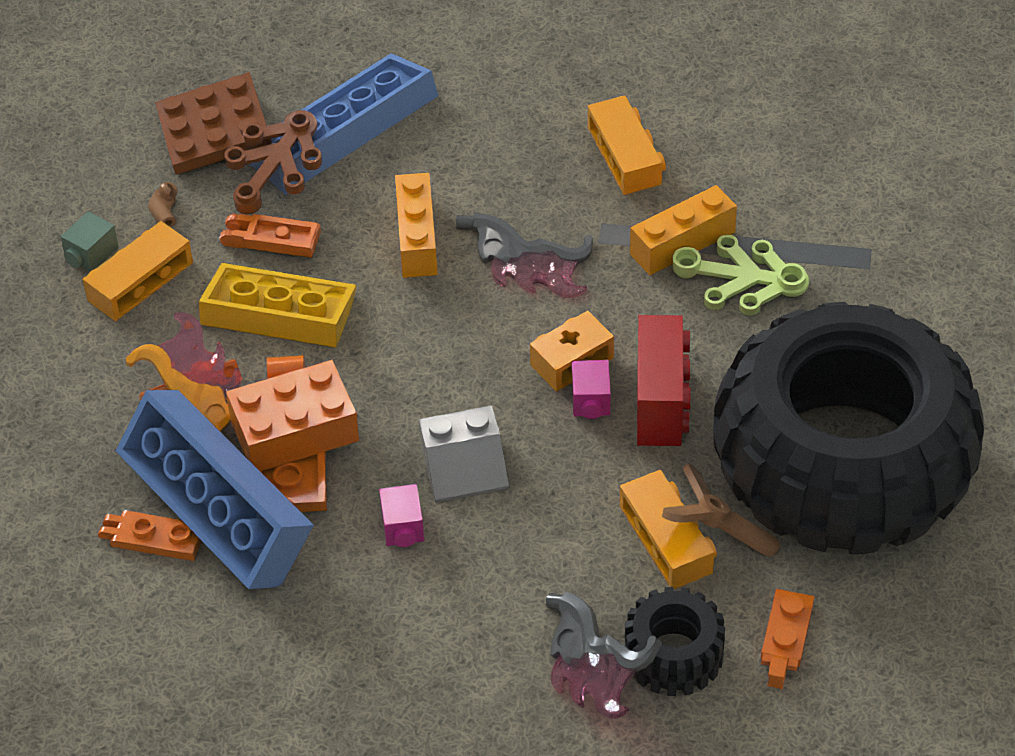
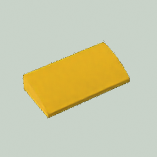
M221 263L199 300L200 325L336 348L353 305L356 285Z

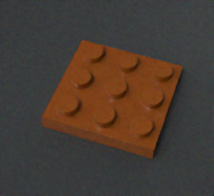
M250 72L155 102L176 175L224 160L225 151L233 146L241 147L246 151L273 144L271 139L263 140L257 146H250L244 142L242 131L245 125L258 123L262 127L267 126ZM251 133L250 136H255L258 133Z

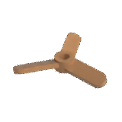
M688 463L683 467V471L699 503L665 507L662 513L663 518L679 523L701 521L709 527L722 529L765 556H773L777 553L780 543L776 537L730 510L728 505L720 498L711 495L702 475L692 464Z

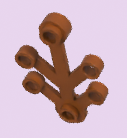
M305 110L294 111L285 117L284 122L262 127L258 123H249L244 126L242 131L244 142L247 145L257 146L263 140L283 137L278 143L246 151L238 146L230 147L225 151L226 165L232 170H239L247 164L265 160L248 183L240 184L234 191L233 200L238 212L253 214L261 208L262 199L260 191L280 164L284 174L285 191L289 194H299L304 190V176L297 171L291 149L296 142H299L302 149L301 160L303 167L307 170H316L321 167L322 154L314 146L312 140L317 130V120L311 112ZM251 133H258L255 136H250ZM233 157H240L239 159H236V160H232V159H231V158H233ZM310 157H316L314 160H308ZM292 181H298L297 184H290Z

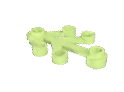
M728 234L718 238L717 253L723 258H731L736 265L701 260L700 253L691 247L679 248L673 254V271L681 278L689 279L696 274L733 279L718 288H709L705 292L704 304L711 310L723 308L727 299L756 284L768 285L756 293H746L740 297V311L745 315L751 316L760 311L761 305L780 295L788 297L802 295L809 286V277L805 269L795 263L785 264L773 251L772 244L766 240H758L753 243L751 257L756 263H766L772 271L761 270L741 249L737 238ZM724 245H730V246H732V247L726 248V247H723V246H724ZM763 250L766 253H759L758 251ZM718 297L720 300L712 301L709 298ZM752 302L756 305L749 307L746 306L745 303Z

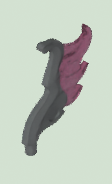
M475 212L474 215H457L456 229H473L474 232H477L479 236V257L485 264L492 261L491 275L497 284L505 287L507 285L505 277L510 276L516 280L523 290L531 294L536 293V288L533 285L536 283L549 287L553 293L565 298H576L587 291L586 285L576 286L571 277L577 265L590 257L593 247L592 235L584 237L582 246L568 248L540 238L535 241H526L510 224L491 215Z
M567 591L563 595L549 593L546 597V606L561 612V621L551 644V656L557 658L551 672L552 686L558 693L562 694L564 692V682L568 680L571 698L578 706L583 708L584 696L592 694L595 706L602 715L610 719L623 717L629 712V708L620 706L622 690L636 671L643 670L653 661L662 646V642L655 636H650L646 647L642 651L634 652L608 634L600 638L596 615L590 605Z

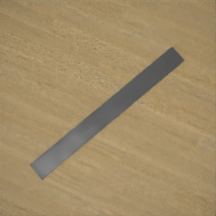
M601 223L598 243L630 246V227L632 226ZM734 236L738 240V245L750 258H752L753 243L758 240H766L772 244L773 251L782 261L870 270L872 249ZM717 242L698 252L718 255ZM724 245L723 247L730 248L732 246ZM763 250L758 251L759 253H766Z

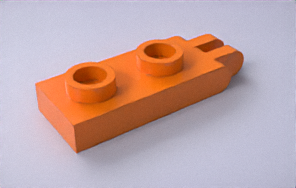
M123 511L121 516L107 514L103 520L104 526L100 528L98 533L99 538L111 540V547L190 561L195 560L202 541L182 520L132 511Z

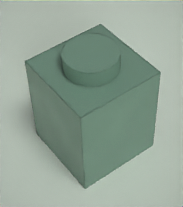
M89 211L60 236L66 261L75 268L82 267L89 272L96 269L119 248L115 226Z

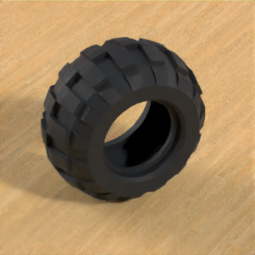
M846 302L822 303V305H818L817 309L810 311L798 309L773 320L769 329L762 330L757 335L753 334L741 346L730 368L727 370L716 395L713 421L714 448L721 461L720 468L733 494L738 501L742 500L748 508H751L754 518L762 525L780 536L789 533L798 538L799 544L813 550L826 552L827 547L848 549L849 554L874 553L879 551L884 543L889 542V544L897 547L925 535L939 518L944 520L962 500L969 489L970 480L978 470L984 435V418L978 391L973 389L968 366L958 352H954L949 345L942 344L939 334L915 318L905 319L895 314L893 309L873 304H869V306L847 305ZM823 406H852L878 413L890 419L899 427L892 432L877 437L862 439L843 438L815 429L803 421L798 414Z

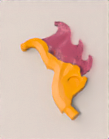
M174 313V319L181 323L179 333L172 339L159 345L145 344L134 349L126 357V365L132 367L139 360L150 361L169 390H179L222 432L231 422L228 404L226 403V391L240 387V371L238 368H235L233 377L227 378L224 375L225 352L221 343H217L216 352H208L204 347L203 329L199 321L188 313Z

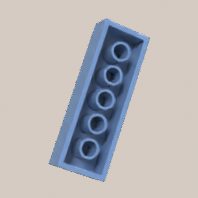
M146 390L116 452L248 589L280 586L284 582L314 525L179 390Z

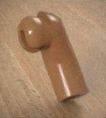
M163 182L159 189L154 192L148 204L149 211L157 223L162 221L169 227L176 224V219L170 211L176 201L175 196L178 193V189L173 183Z

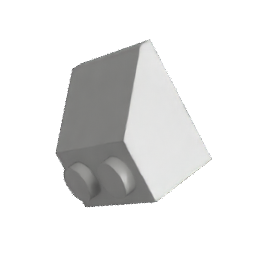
M492 405L419 419L421 448L436 503L509 489L500 433Z

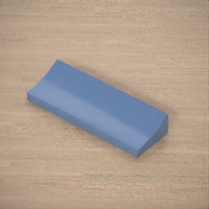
M390 53L303 108L302 110L311 112L316 117L317 130L312 140L314 146L322 154L321 167L316 170H307L302 165V149L299 142H296L291 149L297 171L303 174L304 182H307L438 97L432 71ZM283 136L272 138V143H278ZM316 157L308 158V160L316 159ZM265 160L249 165L258 170ZM280 164L269 181L287 195L288 193L285 191L283 182L284 174ZM292 181V182H290V184H297V183H298V181Z

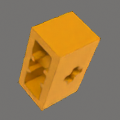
M588 310L577 317L568 319L563 325L547 334L540 335L530 343L531 367L556 392L572 383V361H610L614 358V336Z

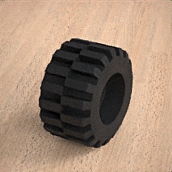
M665 587L664 592L661 593L656 589L649 592L648 599L640 597L636 601V608H630L627 614V621H625V647L634 652L642 651L646 647L650 636L659 638L666 634H680L693 641L682 647H670L662 644L655 658L646 668L640 671H629L632 676L637 674V682L644 687L649 682L651 683L652 692L659 694L661 688L668 689L667 696H676V690H683L684 695L693 694V686L697 685L702 690L708 686V678L712 681L715 680L718 676V669L722 668L725 627L722 613H717V605L713 601L706 603V596L700 592H697L695 595L690 594V589L684 587L681 588V591H674L673 587Z

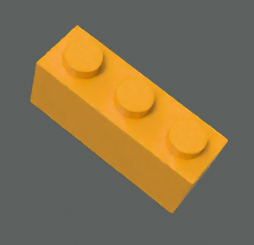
M624 95L588 105V129L623 195L662 185V172L666 170L664 157L660 151L656 152L653 147L650 131L648 129L644 130L641 125L638 109L630 105L627 97Z
M430 174L395 175L403 278L438 275Z
M715 185L630 227V255L650 276L672 265L673 254L677 249L691 247L700 251L716 243L720 236L735 233L737 205Z
M158 222L82 279L87 301L116 322L193 263L190 241L164 222Z
M660 469L620 485L619 507L669 587L676 589L713 574L714 558L717 557V552L709 536L704 537L699 530L698 521L679 523L662 517L665 507L684 505L681 502L680 492L673 481L668 482Z

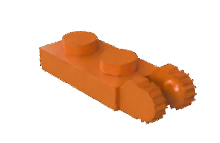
M232 213V215L229 214L225 221L226 228L229 230H223L219 240L220 243L227 247L241 249L245 247L312 258L321 234L320 224L315 222L253 214L252 216Z

